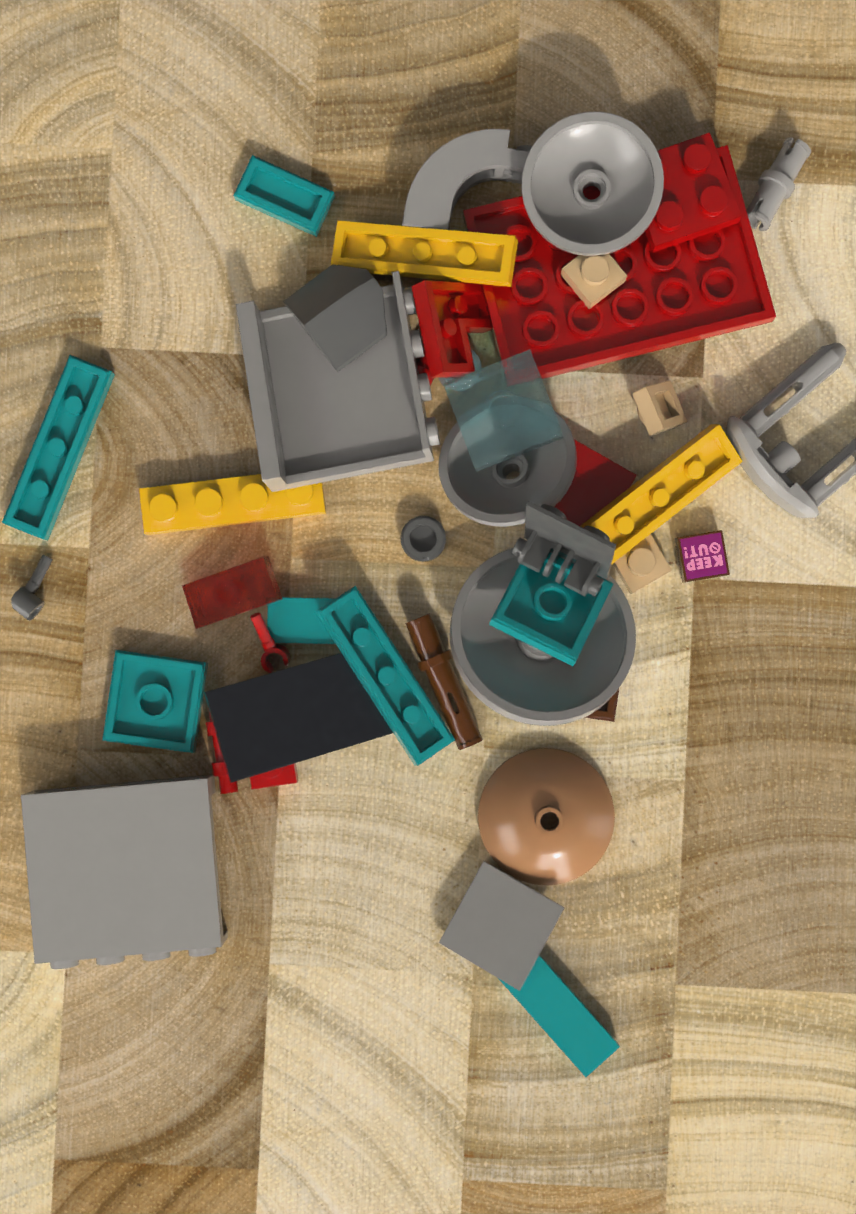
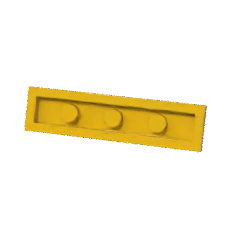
M337 220L331 265L367 269L370 274L392 276V272L399 271L401 277L511 287L518 240L513 235Z
M711 424L580 527H595L603 531L610 538V542L616 544L612 560L613 564L743 461L719 424Z
M261 474L139 488L143 529L146 535L326 514L323 483L272 492L262 481Z

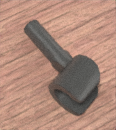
M42 555L26 586L17 590L11 598L13 609L29 621L38 615L45 604L43 600L35 595L53 559Z

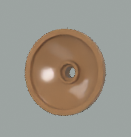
M536 748L518 753L509 758L490 776L479 801L478 825L481 838L488 853L505 872L530 884L558 885L584 875L602 858L609 846L614 830V804L605 781L587 761L573 753L560 749ZM547 812H553L557 815V823L552 828H544L540 823L542 815Z

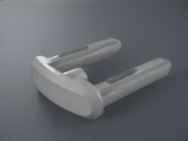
M841 343L822 346L740 418L730 416L727 422L726 436L743 461L740 463L741 467L753 483L770 500L798 518H816L819 515L817 507L856 474V438L800 486L797 482L793 484L786 476L801 461L794 447L782 441L767 454L761 447L763 442L758 437L780 418L788 414L794 406L840 368L846 355V349ZM789 387H793L795 389L794 395L771 415L766 416L764 409ZM852 455L854 462L826 485L824 479Z

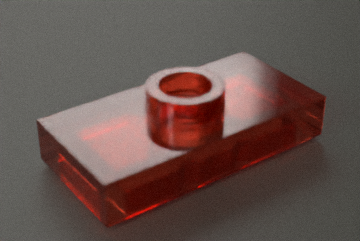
M269 556L260 557L182 585L196 629L283 600Z

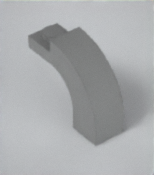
M510 130L474 131L449 141L435 151L417 172L407 195L402 226L450 230L454 207L460 197L471 187L482 182L496 180L522 184L524 164L532 146L521 145L517 149L508 148Z

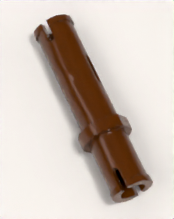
M430 613L405 623L420 658V662L417 663L420 672L425 670L458 750L481 742L483 738L450 661L453 658L450 649H445ZM448 693H452L458 707V712L453 710Z

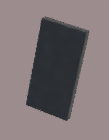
M342 653L204 692L230 783L393 733Z

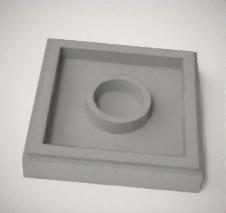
M483 861L439 943L520 991L565 907Z

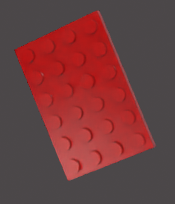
M728 145L717 147L716 149L742 214L739 223L653 253L644 232L631 244L609 253L627 275L626 281L590 309L587 308L585 303L561 276L562 268L578 255L559 249L543 238L531 223L524 207L522 196L463 210V220L467 232L513 235L518 240L511 287L481 284L507 388L774 321L776 318L775 309ZM589 186L583 191V195L587 199L593 200L599 197L600 191L594 186Z

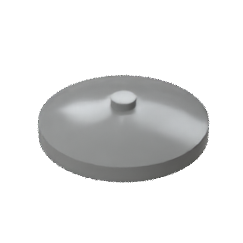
M513 548L498 553L486 560L469 576L461 588L453 608L449 633L450 646L456 668L463 681L486 706L506 718L525 724L538 726L567 724L597 711L619 689L631 668L636 647L635 622L632 610L623 591L609 575L607 580L614 583L576 663L574 666H571L489 625L520 564L518 563V557L511 554Z

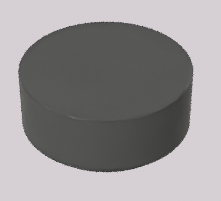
M417 516L409 520L403 527L401 545L404 552L411 559L418 562L432 561L444 550L446 544L445 530L436 519L429 516Z

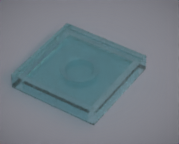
M530 349L443 384L476 472L564 438Z

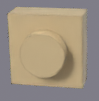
M609 253L596 256L578 255L561 270V276L588 309L618 288L627 278L625 272Z
M671 380L646 386L632 393L637 405L638 416L646 426L649 436L674 429L688 422Z
M651 534L613 563L630 594L672 571Z

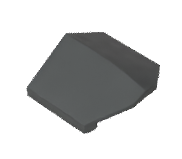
M332 264L283 301L337 372L387 336L383 289L367 269Z

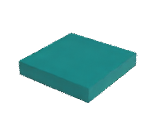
M550 552L539 573L519 564L489 625L574 666L614 583L597 575V577L604 580L598 594L595 597L587 593L584 597L564 586V582L574 566L573 563L560 584L555 582V579L565 561L561 557H559L548 577L543 576L545 566L552 555Z
M116 650L102 741L188 753L196 752L208 662Z

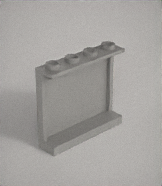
M399 271L392 272L393 285L381 287L384 295L387 336L339 372L334 369L286 306L260 311L254 301L236 304L262 481L272 492L434 461L432 446L440 445L435 417L427 418L424 402L431 401L432 394L428 374H419L417 358L425 357L420 329H411L409 315L417 314L412 288L411 286H403Z
M213 774L34 790L21 795L35 964L50 963L51 969H66L79 965V960L96 958L97 965H111L123 962L125 960L124 956L142 954L144 961H155L169 958L172 951L188 950L189 956L200 957L214 954L217 952L216 947H222L228 938V931H223L211 797L216 792Z

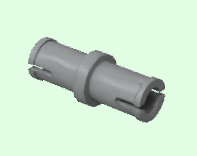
M786 138L771 168L761 174L758 180L760 187L746 210L751 228L756 230L761 221L759 230L767 231L783 200L788 199L795 189L794 180L811 154L810 147L802 140L797 139L792 148L794 138Z

